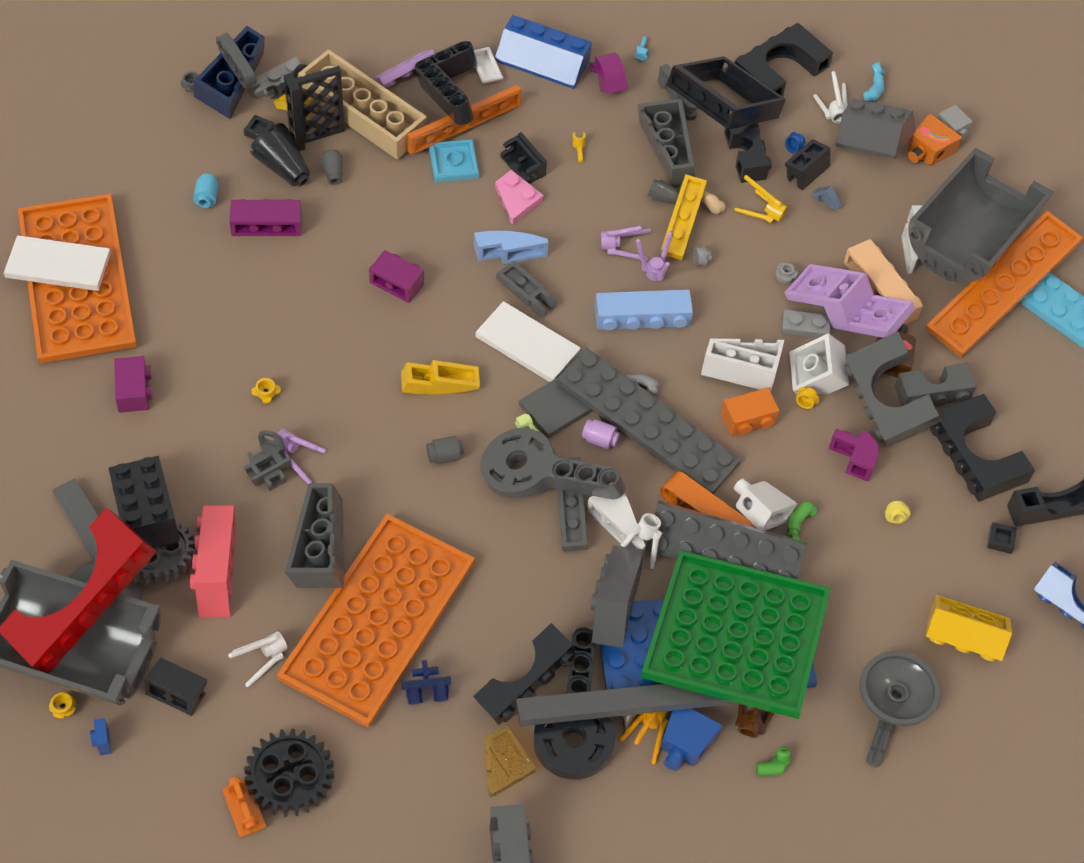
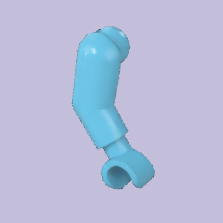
M880 62L872 64L874 85L869 91L863 93L865 101L875 102L884 92V77L882 74L885 73V70L881 68Z

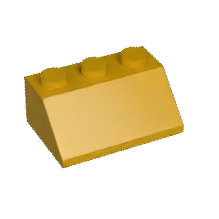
M935 594L926 627V637H929L930 641L939 645H944L945 643L953 645L956 650L963 653H970V651L978 653L981 658L988 661H995V659L1003 661L1012 635L1009 617Z

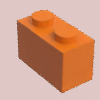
M764 388L723 400L720 413L731 436H735L738 434L746 435L752 430L766 429L776 424L780 410L769 388Z

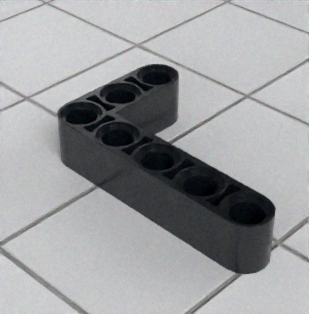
M462 41L420 60L414 66L421 87L457 125L468 124L474 119L468 96L451 80V78L474 68L478 63L470 41Z

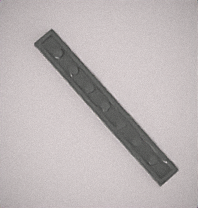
M666 684L516 699L520 726L732 704L731 701Z

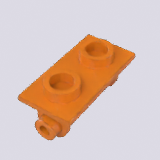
M238 776L229 779V785L222 788L239 837L242 838L267 827L258 804L254 803V794H248V787L250 785H245V779L240 780Z

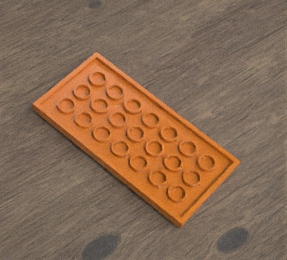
M111 193L18 208L21 236L110 248L111 252L99 291L27 281L39 364L137 347Z
M386 514L344 575V588H335L276 675L277 680L369 729L475 564V558Z

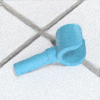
M645 36L642 37L641 44L637 46V53L635 54V58L644 62L649 55V49L645 48L647 37Z

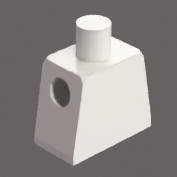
M742 478L734 486V490L741 495L736 503V508L756 528L761 530H768L787 523L797 505L794 500L765 481L751 485Z

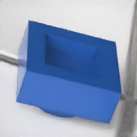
M105 718L95 719V730H90L92 747L97 746L100 755L111 754L109 728Z

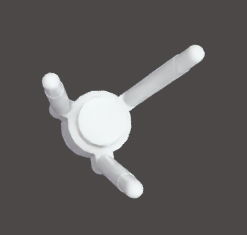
M832 71L831 75L836 100L830 103L829 110L817 94H814L813 97L825 113L827 120L831 119L834 123H841L843 112L848 106L846 84L843 83L841 100L836 72Z
M646 513L642 516L639 524H635L633 530L620 546L626 547L636 534L643 540H650L652 538L653 544L649 568L652 570L656 561L659 539L662 535L659 531L661 521L656 515Z
M279 631L259 641L234 649L228 654L229 658H233L261 647L266 657L272 656V659L245 683L246 687H250L276 662L284 659L282 652L288 648Z

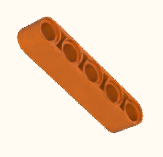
M675 472L660 488L661 495L670 504L756 528L747 518L683 472Z

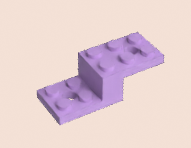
M809 264L784 292L787 300L824 306L832 328L881 338L895 333L915 310L912 301L874 295L866 273Z

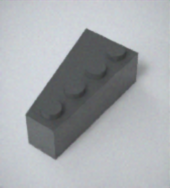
M524 804L490 807L489 830L493 863H534L533 851L529 850L528 840H531L530 825L526 823Z

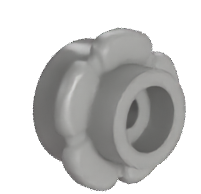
M705 245L695 247L693 250V261L696 266L702 265V267H706L707 263L711 261L710 249H706Z
M781 263L777 266L775 275L780 283L790 284L797 278L798 272L793 264Z

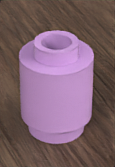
M588 419L582 432V438L586 439L588 443L609 450L611 446H616L620 433L616 432V426L594 419V421Z

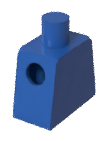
M693 709L673 710L661 744V749L669 753L664 761V765L673 771H678L683 761L691 766H695L718 738L722 725Z

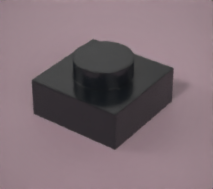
M254 115L244 128V136L255 140L266 129L270 132L274 130L275 127L273 125L275 124L270 120Z
M992 522L989 529L987 548L1012 554L1017 528Z

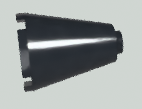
M283 123L275 124L273 126L276 129L271 132L266 129L254 140L251 145L253 151H250V153L290 185L303 186L309 180L310 171L288 127Z

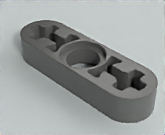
M228 33L217 36V47L241 85L247 88L256 84V77L251 66Z

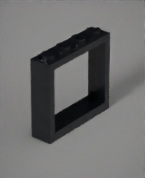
M725 56L673 65L666 84L728 130L778 119L786 101L781 95ZM718 79L752 104L738 107L704 82Z

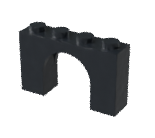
M796 23L791 27L785 28L778 35L770 37L760 46H755L745 55H740L734 63L783 97L786 81L767 62L776 58H788L799 63L815 77L830 67L833 52L801 24Z
M985 394L937 411L941 422L930 427L931 433L938 438L944 453L951 458L956 472L963 477L969 492L976 497L978 502L1029 483L1035 469L1023 451L999 460H986L973 454L965 443V435L990 426L997 413Z

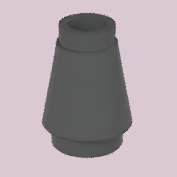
M326 150L322 153L320 161L329 184L336 185L342 182L343 157L338 150Z
M654 179L647 196L652 197V200L676 205L679 190L661 179L659 181Z

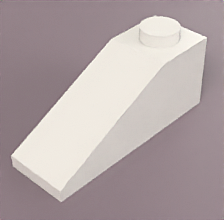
M625 492L620 498L614 500L591 496L588 499L587 512L615 539L622 543L633 530L635 524H637ZM636 534L626 547L645 550V543Z

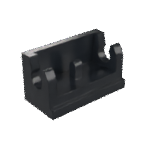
M522 132L503 144L508 149L502 151L500 157L512 171L530 184L546 176L547 161Z
M814 139L807 143L785 162L788 181L791 182L794 179L793 176H795L798 188L804 190L830 167V147Z
M160 658L145 677V694L192 716L206 694L203 690L207 685V679Z

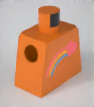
M929 114L910 139L908 158L913 163H917L922 159L928 165H934L958 151L962 136L935 116Z

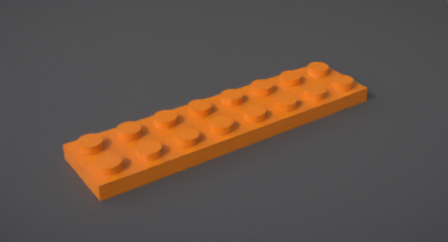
M1046 211L1008 247L986 275L972 281L926 325L925 330L962 358L1082 242L1083 237L1049 211Z

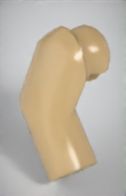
M704 191L701 202L705 204L710 212L714 214L723 212L725 210V203L714 194Z

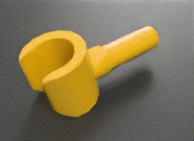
M575 132L572 138V145L577 150L579 163L583 162V147L586 141V134L584 132L582 138L576 137Z

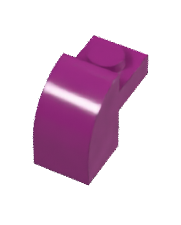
M616 52L596 56L595 62L589 63L591 72L598 74L601 92L610 94L628 89L625 70Z
M835 429L828 449L851 457L845 473L869 481L879 455L877 442L864 430L857 437L850 432Z

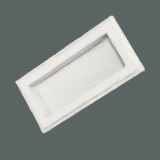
M490 47L474 50L478 62L475 68L482 84L486 85L501 81L503 76Z

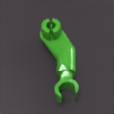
M803 501L789 517L788 533L785 536L800 540L798 533L801 530V523L807 516L814 517L817 514V506L811 501Z

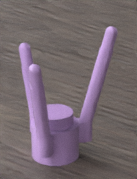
M642 226L614 231H601V249L607 250L608 255H620L641 260L638 254L617 250L616 247H620V237L651 233L652 229H642Z
M669 232L660 258L654 257L646 262L640 239L636 240L642 263L641 270L646 271V276L652 281H663L670 265L669 262L665 263V258L673 235L672 232Z
M281 429L277 433L283 438L285 445L284 454L286 457H289L287 453H294L299 445L326 453V449L301 439L286 429ZM291 459V467L307 484L312 483L307 475Z

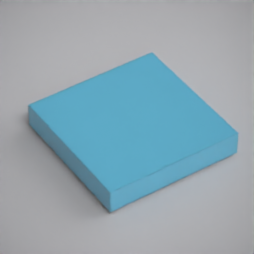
M473 139L439 142L429 147L434 183L479 178Z

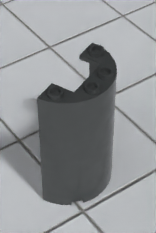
M975 147L910 219L908 235L911 246L923 266L944 279L956 282L978 280L987 274L1050 199L1054 191L1033 181L1025 196L988 175L995 158Z
M11 560L8 567L4 568L0 574V584L5 593L0 602V626L15 609L29 617L51 615L70 604L81 593L87 583ZM119 594L113 603L98 617L93 626L83 634L76 645L68 651L49 674L33 668L0 634V667L116 705H124L126 700L123 699L132 698L150 665L157 643L154 642V630L159 631L160 606Z

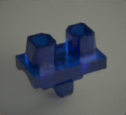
M421 660L422 668L412 669V677L423 676V679L402 681V691L406 692L409 705L422 704V689L432 688L433 702L448 701V686H451V676L429 678V675L439 674L438 666L428 667L427 660Z

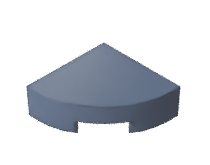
M832 186L817 188L812 192L818 201L822 200L829 205L828 208L838 209L842 205Z

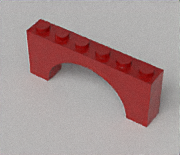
M107 507L88 527L96 540L97 559L93 573L81 593L63 609L43 617H29L15 609L0 626V634L33 668L49 674L58 665L60 660L76 645L83 634L93 626L98 617L113 603L114 599L131 583L136 574L157 552L125 521Z

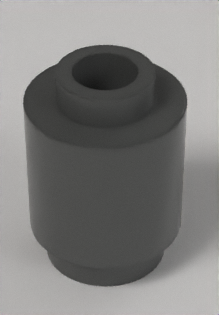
M456 436L432 440V443L426 444L430 463L436 462V464L457 461L460 460V455L464 454L462 440H457Z

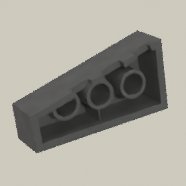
M682 98L638 104L639 123L672 186L682 185L685 174L695 177L694 161Z
M332 483L308 484L285 573L297 588H344L343 499Z
M613 545L611 554H606L604 567L601 568L600 580H597L595 594L592 595L590 609L595 610L592 643L624 647L625 631L628 630L630 612L633 609L642 572L644 550Z

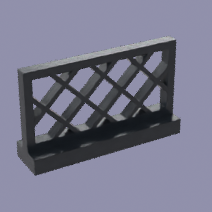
M339 66L295 78L293 73L284 75L289 131L299 151L306 150L305 143L345 132L342 78ZM335 76L330 83L324 82L328 77ZM313 83L308 89L302 88L304 84ZM319 86L324 87L319 94L314 93ZM330 91L336 92L330 99L326 97ZM309 97L314 98L309 105L304 103ZM320 102L325 103L321 109L315 108ZM332 106L336 107L331 114L327 113ZM311 112L315 114L310 120L305 119ZM321 117L327 118L322 124L317 123ZM333 121L338 123L337 126L328 127ZM312 127L316 128L313 133L306 134Z

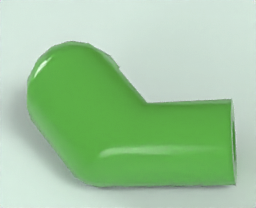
M784 746L779 747L776 750L777 754H775L771 762H756L757 776L781 775L784 773L792 760L790 749Z

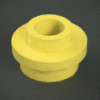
M902 501L889 503L885 510V518L891 523L899 524L910 517V509Z

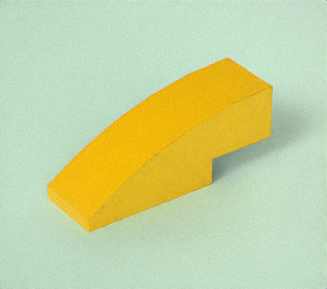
M433 360L430 365L406 362L401 371L402 393L435 395L478 390L480 388L479 367Z

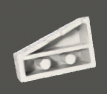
M710 338L701 375L759 390L769 388L771 392L784 340H777L776 343H763L762 339H755L754 343L740 342V339Z

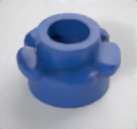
M797 132L790 133L785 140V146L791 153L798 152L806 143L805 138L800 133L797 134Z

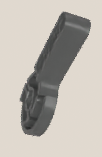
M516 428L500 434L490 442L481 459V472L486 483L493 492L506 498H523L538 491L542 494L548 488L612 500L620 498L625 492V484L616 468L557 457L546 436L530 428ZM527 460L522 468L512 469L516 461Z

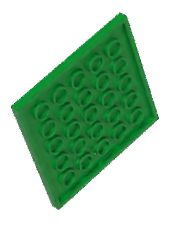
M680 550L643 665L641 678L799 719L831 588Z

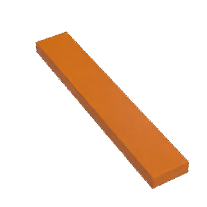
M515 85L472 104L471 109L474 119L468 124L457 125L449 116H446L408 133L407 151L413 155L520 106L522 89Z

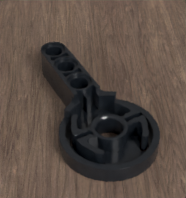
M587 627L576 629L572 635L571 643L577 652L569 664L566 694L574 693L572 691L574 689H581L584 692L591 691L595 643H592L593 631ZM585 641L589 645L581 646L577 642ZM584 665L587 669L578 670L575 666ZM609 717L548 723L546 727V724L535 725L533 745L536 756L541 764L554 775L573 780L588 778L600 772L612 756L615 745V730ZM569 733H577L584 739V744L580 747H570L564 742V737Z

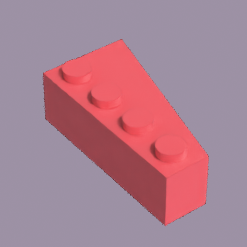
M234 505L203 506L202 516L197 517V531H200V535H195V550H198V554H193L192 565L193 570L196 571L195 574L190 576V588L195 590L199 617H231L229 597H232L231 573H233L234 565L233 552L236 531Z

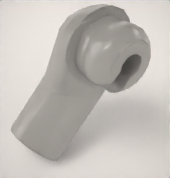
M645 374L625 375L639 386H646V391L650 394L658 393L659 383L656 379Z

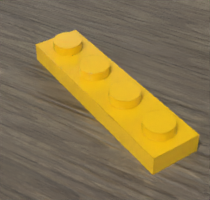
M685 174L660 254L662 253L668 233L672 232L673 235L666 256L682 261L707 180Z

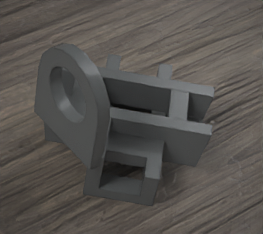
M263 430L258 435L262 452L255 456L251 452L247 453L251 463L243 468L255 486L264 482L269 491L286 482L282 471L291 467L290 456L286 457L284 454L285 445L283 438L273 431ZM264 436H270L275 438L276 440H269ZM269 462V465L263 467L262 469L260 468V466ZM279 477L276 481L270 482L272 479Z

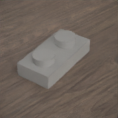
M784 310L781 334L819 338L830 334V321L828 316L824 314Z

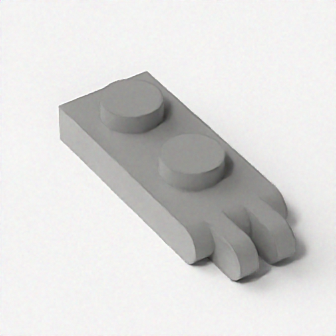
M294 57L257 76L256 84L249 86V89L254 92L257 98L263 95L269 97L275 94V91L271 89L266 92V88L271 85L279 86L280 83L284 82V75L293 73L294 69L302 63Z

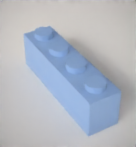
M690 290L596 293L594 306L597 330L608 331L614 329L634 330L638 328L658 329L661 327L682 328L691 325L693 314Z

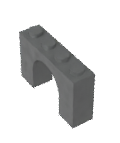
M898 331L845 356L848 364L844 365L849 377H855L858 383L854 388L859 399L865 398L867 406L864 407V410L869 420L874 419L877 427L873 429L879 441L884 440L887 446H890L941 422L929 394L900 407L886 406L875 397V385L881 374L911 359Z

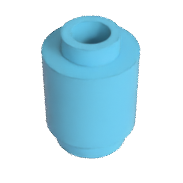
M202 174L196 181L193 201L202 208L212 207L216 203L219 183L214 175Z

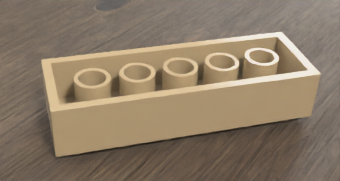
M329 49L298 73V77L339 66L342 78L344 123L397 160L407 152V134L427 125V116ZM335 76L328 77L324 82L330 83ZM313 83L304 84L302 88L308 89ZM319 86L314 93L319 94L324 87ZM330 91L326 97L330 99L336 92ZM320 102L318 105H320L321 107H323V106L325 105V103H324V102ZM332 106L328 112L332 113L336 107Z

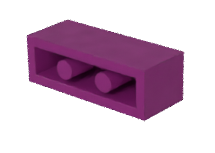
M231 200L229 220L231 236H301V200Z

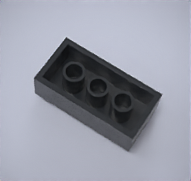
M159 455L109 467L119 517L152 548L180 542Z

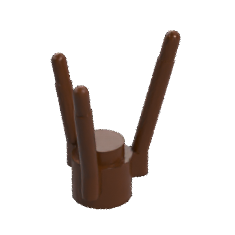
M739 704L738 717L735 723L736 726H739L738 731L751 738H757L759 734L763 735L774 713L768 711L762 720L759 709L753 708V710H747L746 714H744L745 705Z

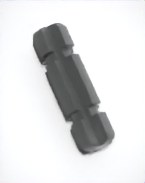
M881 719L879 720L866 762L874 767H879L882 762L883 754L894 726Z

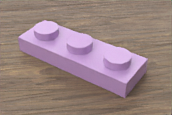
M424 50L371 79L387 88L396 83L394 79L400 76L403 79L412 75L415 64L435 54L434 50Z

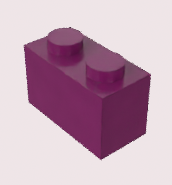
M384 250L369 268V280L371 284L410 303L424 285V270L416 264L403 260L397 254Z
M144 356L114 358L115 400L119 413L149 410L148 400H153L152 386H148V380H152L151 366L146 365Z

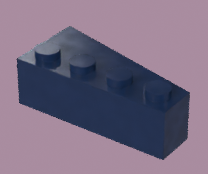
M246 26L233 41L251 66L253 72H255L264 54L265 36ZM220 53L194 80V97L231 119L246 88L241 85Z

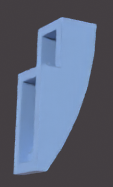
M484 231L474 233V249L478 261L501 257L502 264H508L513 261H525L547 257L548 239L537 235L515 231Z

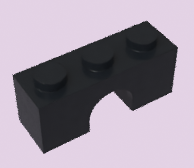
M758 123L729 130L725 128L724 134L729 149L740 148L745 150L738 152L735 165L740 182H747L744 179L745 175L754 181L767 180L768 171L771 170L772 164L770 157L766 156V146L764 140L760 138Z

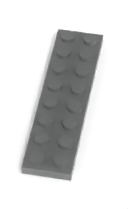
M587 347L556 380V384L602 418L609 421L613 426H616L617 429L676 472H683L712 494L715 493L741 461L733 453Z

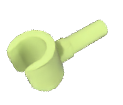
M523 414L516 418L515 425L517 428H530L539 431L533 425L530 415Z

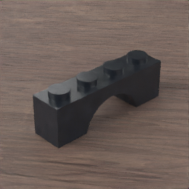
M1084 479L1066 490L1054 493L1041 492L1038 487L1015 490L1007 504L1015 527L1083 515Z
M552 623L532 641L535 648V661L531 670L523 678L513 682H503L492 678L473 696L499 725L502 722H508L516 714V699L534 697L535 691L542 684L547 685L555 677V672L561 666L565 667L570 664L574 659V654L577 652L575 647Z

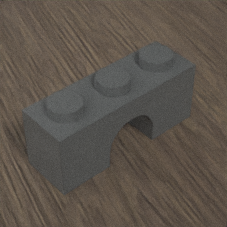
M968 363L945 366L939 379L941 384L929 382L922 370L899 373L894 387L901 406L928 394L935 406H942L953 402L960 403L972 398L976 384Z

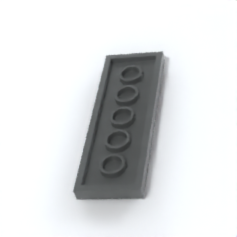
M658 501L654 515L661 521L659 531L662 535L659 539L657 554L677 559L679 551L682 550L797 579L807 542ZM652 538L647 541L645 549L646 551L651 552L652 550Z

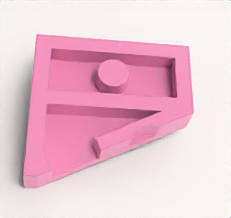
M512 170L495 182L496 191L502 198L503 207L509 214L511 224L517 222L543 201L544 195Z

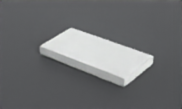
M17 235L4 270L5 278L99 291L111 252L110 248Z
M504 301L481 325L475 335L481 341L549 382L558 378L579 355L581 350L579 346Z

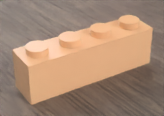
M871 239L848 248L844 259L846 267L851 271L866 273L874 295L912 301L915 310L903 324L906 325L917 320L923 307L921 300L918 296L914 295L907 282L895 271L893 264L884 257L881 249Z

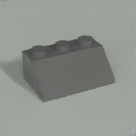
M853 99L843 112L836 146L896 159L916 131L913 110Z

